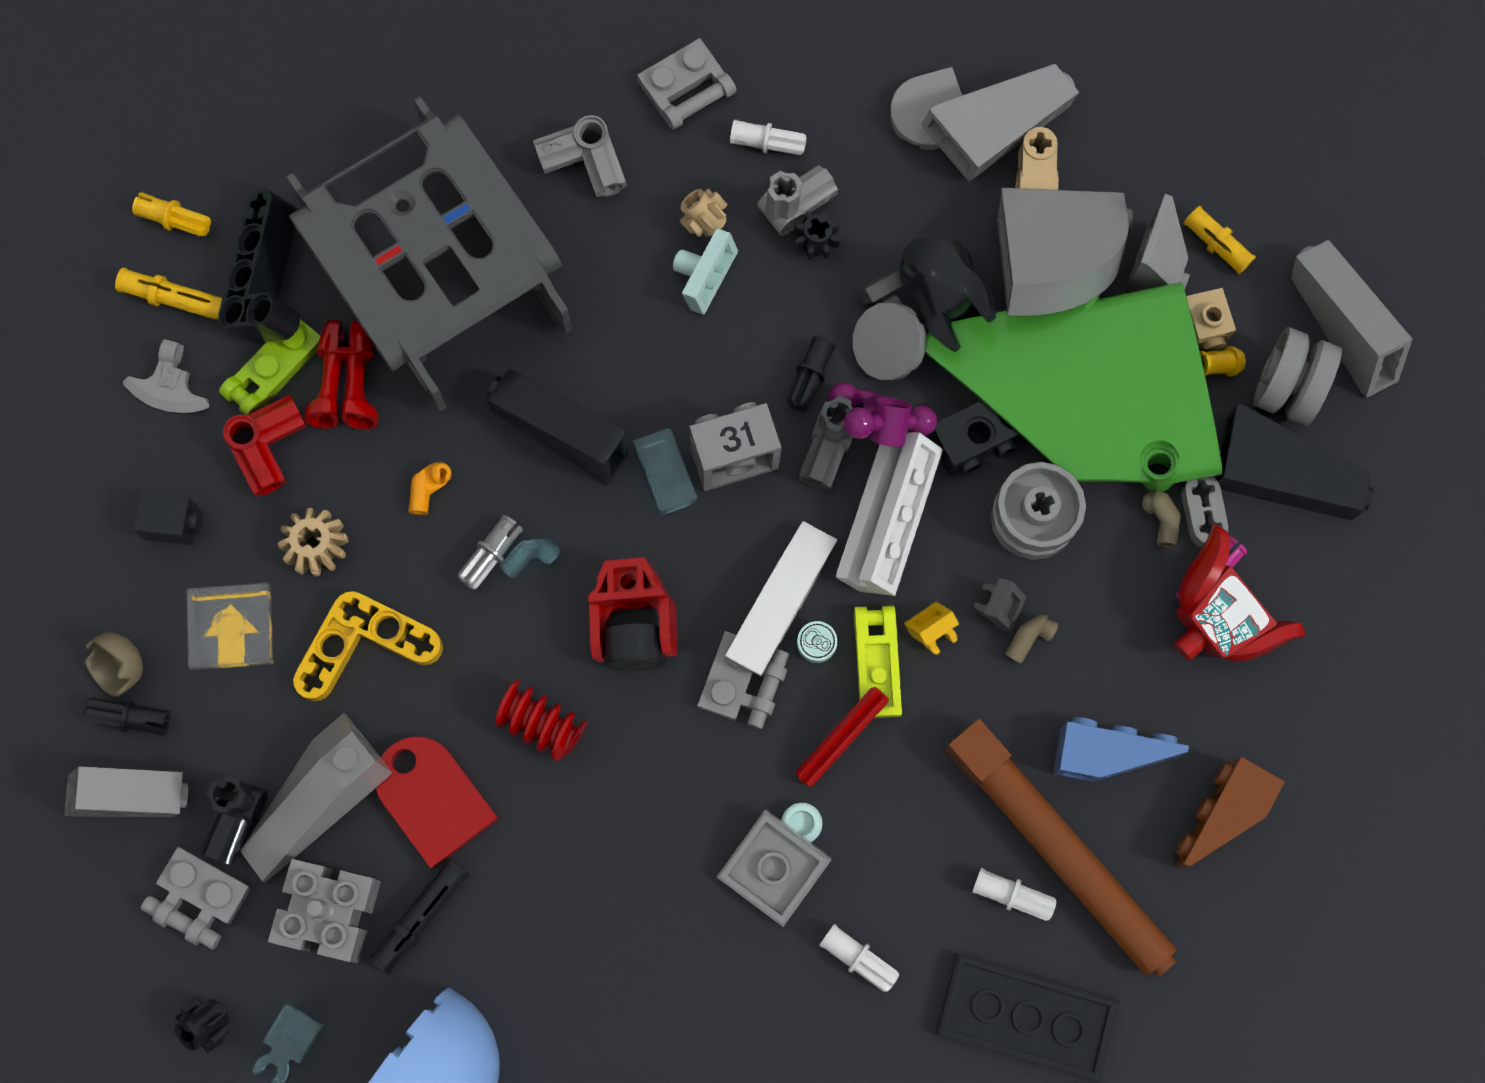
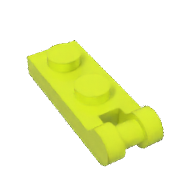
M882 606L881 610H867V607H854L859 700L870 688L877 687L887 695L889 701L875 718L901 717L902 706L895 606ZM868 626H882L883 635L869 636Z

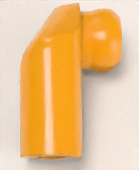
M431 463L413 476L408 509L410 514L428 515L430 495L446 485L451 479L452 472L446 463Z

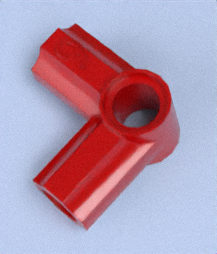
M290 395L249 415L233 416L224 426V439L255 497L268 495L287 483L268 445L306 428L300 412ZM242 430L253 431L254 435L250 442L243 445L234 442L238 432Z

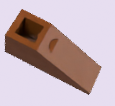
M1243 757L1231 761L1230 764L1224 762L1213 780V783L1218 785L1211 799L1205 797L1195 813L1194 818L1199 820L1193 833L1187 832L1176 848L1175 853L1180 857L1175 867L1178 869L1190 867L1266 818L1285 781Z

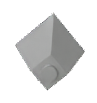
M1165 194L1150 219L1124 291L1134 292L1182 282L1185 290L1190 274L1184 272L1188 255L1173 196Z

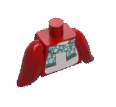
M1216 524L1212 526L1206 542L1188 567L1179 587L1178 601L1181 606L1177 609L1176 616L1186 627L1187 631L1173 643L1177 652L1187 661H1191L1204 649L1207 654L1213 657L1225 658L1230 662H1244L1265 655L1292 640L1306 637L1302 623L1293 621L1276 622L1231 566L1226 565L1230 552V537L1226 530Z

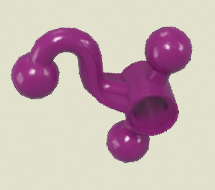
M837 383L828 394V401L836 399L837 396L851 400L853 409L847 412L843 419V428L851 438L860 440L870 435V440L877 444L901 447L905 445L908 429L911 432H918L926 436L932 433L937 426V415L929 406L919 405L912 408V404L909 402L885 397L883 394L869 390L856 389L851 383ZM856 405H863L862 408H855Z

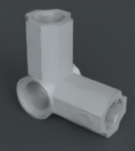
M584 116L578 120L575 126L533 140L545 174L583 161L596 197H608L619 193L620 190L627 187L607 125L598 116ZM590 133L602 135L601 139L593 144L583 141Z
M820 165L800 178L795 173L789 174L780 170L770 177L769 189L758 201L757 206L778 234L785 236L794 231L796 223L802 224L805 221L806 212L809 211L811 213L838 194V188L828 170Z

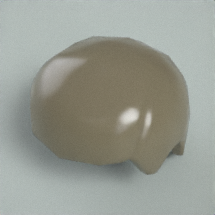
M108 631L97 635L86 644L85 647L87 649L93 647L92 653L85 659L86 667L103 691L112 697H118L140 680L143 672V661L138 648L130 639L116 632Z

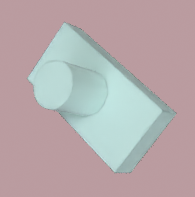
M717 228L702 256L683 249L675 256L673 262L674 271L690 277L682 295L691 311L705 315L738 253V249L729 232Z

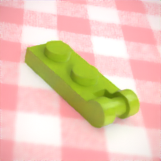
M300 319L298 330L290 339L266 342L235 376H231L221 385L219 394L229 402L235 401L240 406L239 411L244 415H249L265 407L317 352L320 335ZM253 382L259 388L255 393L249 394L245 389Z

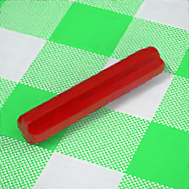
M877 687L870 688L797 769L796 776L809 787L813 786L889 701L887 695Z

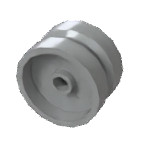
M1287 327L1282 332L1265 363L1254 395L1253 406L1274 414L1285 404L1286 419L1307 427L1318 414L1332 386L1340 364L1342 348L1320 340L1309 350L1308 334Z
M1045 462L1025 464L1009 475L993 500L990 514L993 533L1002 547L1017 557L1030 560L1050 558L1065 548L1082 525L1086 511L1084 492L1075 477L1058 465Z

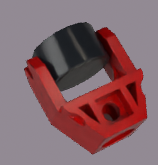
M645 557L604 561L597 577V585L588 597V602L590 603L589 620L592 659L596 660L597 663L604 662L607 668L616 670H645L661 667L665 664V655L666 657L677 655V617L674 601L657 571ZM655 608L659 614V626L637 623L608 627V619L613 611Z

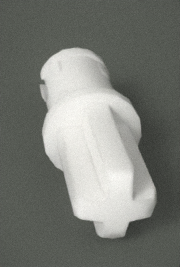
M734 119L730 144L763 149V153H767L769 149L802 155L806 146V135L772 128V123H768L765 126Z
M984 868L980 869L972 891L974 894H979L1006 905V910L1008 911L1011 908H1015L1045 921L1050 920L1056 907V899L1054 897L1021 885L1020 879L1014 882L986 871Z
M836 924L831 927L819 945L849 966L848 971L850 973L853 970L883 992H888L898 979V971L869 951L870 946L868 944L862 946L839 929Z

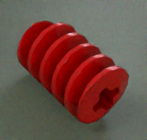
M516 679L510 685L499 704L495 725L503 728L510 723L509 733L515 737L524 731L523 742L530 745L538 739L537 750L540 753H544L552 747L551 759L555 762L559 761L565 755H568L577 744L588 724V720L585 719L575 727L573 725L575 712L571 711L563 719L560 718V703L547 710L545 707L548 696L544 694L535 702L532 701L534 688L529 686L525 691L519 693L517 691L520 679Z

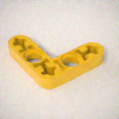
M354 591L345 592L334 602L299 665L293 679L294 687L297 693L309 701H321L328 697L361 637L422 666L431 665L440 658L443 651L442 641L431 628L365 595ZM356 602H359L358 608L364 614L372 617L367 631L363 630L367 625L365 620L357 616H352L349 621L346 620L348 615L343 611L346 605L353 606ZM373 609L378 610V611L372 616ZM386 618L395 619L399 623V631L391 639H383L377 634L378 624ZM409 626L414 628L409 632L411 637L419 641H424L426 637H430L429 643L434 647L431 653L424 651L421 656H418V649L407 641L404 642L403 648L398 647L405 640ZM331 636H339L344 641L343 651L336 657L324 655L322 649L324 641ZM316 657L325 664L334 666L331 672L323 667L319 674V679L323 682L320 689L313 687L310 692H307L309 686L304 682L307 675L314 677L320 668L317 663L313 662Z

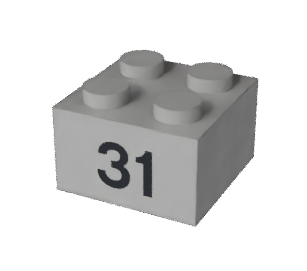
M755 402L745 403L736 407L733 410L734 413L718 417V414L705 415L698 418L695 424L690 426V450L704 491L779 469L782 447L767 403L758 406Z

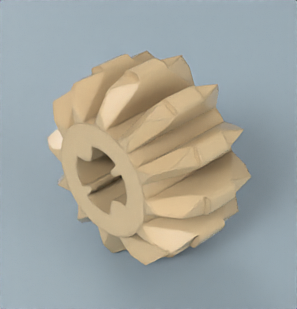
M307 508L305 519H301L298 514L292 513L291 519L295 525L293 527L281 526V532L288 538L278 542V547L282 551H286L283 557L284 562L287 565L295 564V571L301 575L310 567L311 573L315 577L320 576L321 565H325L330 571L335 570V564L331 559L333 557L344 559L346 553L338 546L348 543L347 535L339 533L344 526L339 519L331 521V514L327 510H323L317 516L313 508ZM312 536L320 543L315 548H312L307 542Z

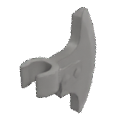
M166 339L162 341L158 354L159 362L154 374L150 378L139 379L128 376L123 381V385L136 398L160 410L175 413H193L210 407L208 399L196 396L190 391L188 386L190 373L177 368L183 356L184 346Z

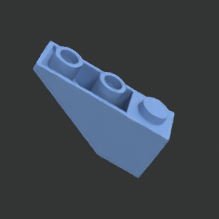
M1075 717L1073 722L1067 721L1060 727L1053 774L1095 782L1179 757L1188 752L1189 746L1178 744V738L1175 736L1155 733L1152 738L1138 736L1137 729L1115 725L1112 730L1098 728L1097 721Z

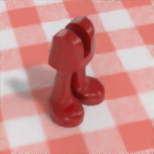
M327 320L317 347V355L323 359L321 386L317 397L308 404L304 411V421L307 425L319 429H330L338 425L339 406L337 392L341 366H347L346 391L341 414L342 420L347 426L354 429H373L378 425L379 413L373 405L367 402L363 383L366 363L374 356L373 343L358 320H352L349 347H343L342 321Z

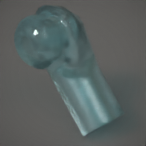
M547 536L521 541L500 564V568L505 574L514 579L532 559L539 557L545 564L552 563L559 556L560 549L553 544V539Z

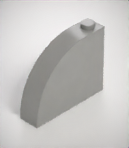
M1020 188L1001 189L997 225L1008 315L1032 316L1065 311L1087 303L1110 286L1121 267L1127 235L1132 228L1133 212L1132 209L1126 207L1124 193Z

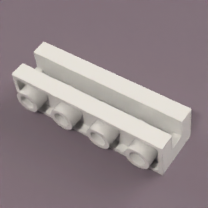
M907 432L905 445L901 447L879 445L835 576L859 592L896 595L943 451L941 447L921 433Z

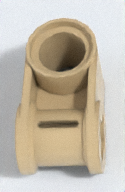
M1034 127L1025 135L1023 144L1018 152L1015 188L1058 190L1057 137L1048 128Z

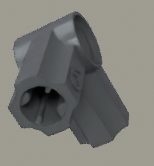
M837 396L832 401H826L820 411L810 439L812 444L799 475V480L807 486L818 490H831L843 455L848 453L853 438L843 428L845 415L853 409L849 399Z

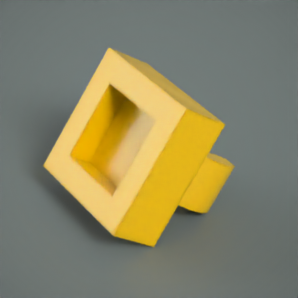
M937 601L904 623L910 635L936 655L940 653L936 640L942 635L952 643L957 641V634L953 628L959 625V622L953 611Z

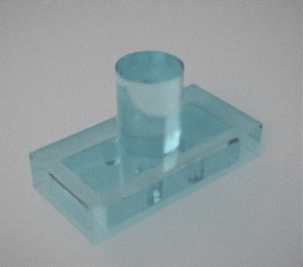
M670 428L633 441L661 516L698 502L697 495Z

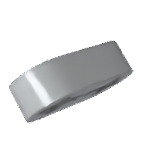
M1214 477L1187 481L1181 490V498L1191 541L1196 546L1202 548L1208 538L1207 533L1200 532V528L1206 521L1205 515H1207L1210 527L1216 524L1228 532V521L1221 487ZM1198 484L1201 485L1203 490H1209L1210 492L1204 498L1205 507L1202 506L1200 495H1193L1192 493Z

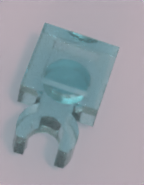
M285 1004L262 1041L272 1047V1050L268 1055H264L256 1061L253 1073L260 1075L267 1064L273 1063L277 1067V1075L272 1083H283L289 1073L288 1061L292 1059L297 1063L303 1062L324 1024L294 1006Z

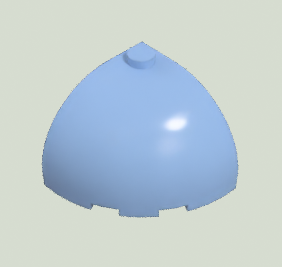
M447 988L434 1000V1003L437 1004L434 1011L425 1009L406 1031V1035L411 1039L407 1046L403 1048L397 1047L393 1053L390 1052L369 1083H498L500 1061L492 1029L482 1013L469 1000L452 988Z

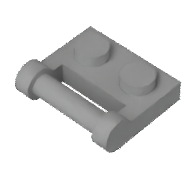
M701 38L637 75V82L672 130L683 125L684 119L723 96L728 98L737 92L733 80L722 70ZM710 79L713 81V85L676 107L670 104Z

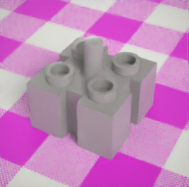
M291 859L282 892L291 894L292 897L288 911L277 909L268 942L309 952L313 942L320 944L317 952L318 955L359 963L368 930L358 928L362 912L372 914L381 881L341 870L338 881L332 880V869Z

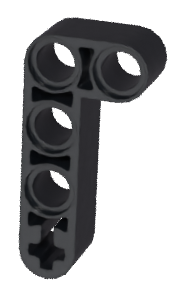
M267 188L257 189L251 194L246 203L218 314L219 324L222 327L253 343L288 340L296 333L300 324L299 312L278 300L295 232V226L289 215L297 211V208Z

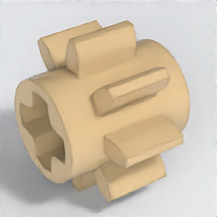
M702 189L694 190L681 203V211L685 216L681 218L680 223L690 234L695 233L698 237L702 234L707 237L712 236L717 228L722 229L725 225L726 214L722 210L728 204L717 191L712 193L710 189H707L705 192Z

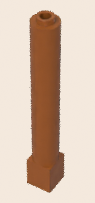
M980 718L944 749L975 786L979 785L1145 976L1153 972L1159 977L1174 965L1176 960L1172 955L1177 948L1010 759L1012 755Z

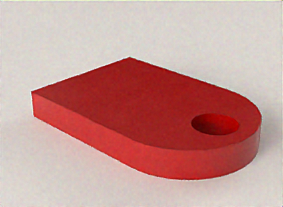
M409 737L391 745L381 756V759L392 771V774L376 787L377 794L386 809L432 870L499 819L453 756L440 743L425 737ZM404 751L414 753L416 765L413 770L405 774L398 773L394 767L396 756Z

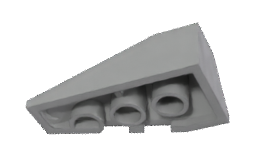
M345 713L311 741L240 850L264 883L269 881L291 862V859L299 855L392 774L389 767Z

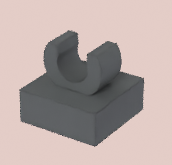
M899 270L889 272L858 289L856 292L862 304L875 301L877 304H902L894 292L903 286L900 281Z
M999 578L996 586L990 583L983 584V591L990 595L991 598L986 605L975 602L974 608L982 616L987 617L998 629L1012 633L1027 597L1013 581Z

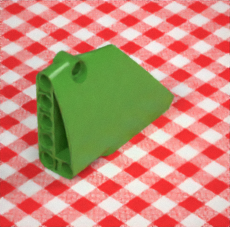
M1182 282L1101 299L1097 296L1080 306L1056 313L1014 316L1008 315L1006 310L997 312L996 318L990 323L982 316L951 322L961 346L957 352L947 349L929 331L926 335L925 354L1003 418L1050 463L1058 465L1072 474L1077 482L1142 483L1148 490L1156 492L1157 490H1168L1173 483L1198 480L1222 474V463L1206 378ZM1153 464H1163L1169 471L1163 475H1156L1149 470V467Z

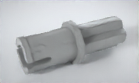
M502 515L500 521L485 540L476 543L478 549L458 573L459 580L465 586L473 590L476 589L495 564H501L504 561L503 554L518 535L523 532L520 525L514 526L517 523L506 515Z

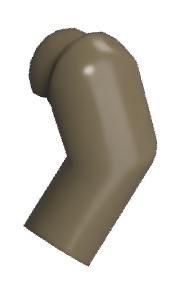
M1159 490L1155 493H1146L1142 499V507L1149 514L1155 513L1160 521L1157 545L1165 548H1175L1177 546L1181 519L1180 512L1167 493Z
M1038 614L1019 627L1005 654L1013 660L1023 663L1037 636L1042 637L1045 641H1051L1059 627L1058 623L1048 619L1049 615Z

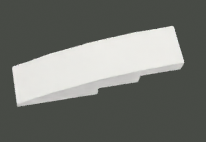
M802 521L726 653V658L762 676L798 610L802 607L838 539Z

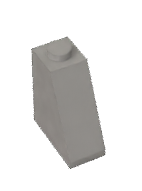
M79 766L68 774L64 816L174 817L180 814V808H185L187 805L188 783H182L183 772Z

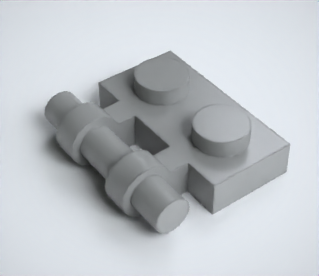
M725 631L697 708L732 721H736L740 707L749 709L751 714L747 725L762 730L767 716H772L775 703L772 701L779 682H784L787 669L784 667L789 654L776 649L762 674L764 678L758 695L752 696L747 694L746 691L754 672L725 657L736 637L735 634Z
M177 847L156 882L157 885L168 890L169 894L163 902L149 895L142 903L141 910L153 916L152 921L163 928L169 925L185 934L184 939L197 946L201 943L214 950L222 937L217 932L209 929L215 918L226 924H231L253 887L185 849ZM184 900L202 909L195 920L178 911Z

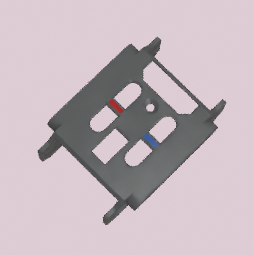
M419 96L413 100L420 124L307 192L293 172L287 175L286 178L302 207L289 215L295 228L391 371L393 372L407 364L432 403L441 412L447 407L438 387L422 364L427 360L425 355L531 289L563 332H569L572 330L568 308L548 277L549 274L562 267L554 248L463 118L456 114L442 123ZM416 133L419 135L427 147L423 165L358 205L352 206L336 203L326 189L329 185ZM433 173L445 175L464 200V202L442 215L423 189L425 178ZM400 200L408 201L409 209L405 212L398 211L396 209L397 202ZM366 214H373L381 219L396 241L395 244L372 257L355 231L357 220ZM472 216H475L492 241L491 252L483 258L471 257L451 230ZM449 249H452L479 289L454 306L449 302L425 266L426 263ZM404 258L409 260L424 283L423 294L415 300L402 299L383 273L384 270Z

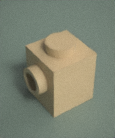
M1223 288L1186 296L1199 350L1203 349L1205 352H1211L1226 347V343L1236 332V328Z

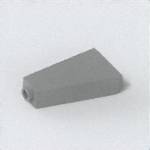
M1052 64L936 104L929 109L921 125L967 181L970 182L1020 145L1029 130L1034 127H1044L1067 110L1079 94V91L1075 88L1072 78L1067 73L1062 72L1056 64Z
M1329 240L1317 246L1304 248L1295 258L1291 280L1330 343L1342 348L1341 361L1365 398H1368L1397 383L1413 340L1412 337Z

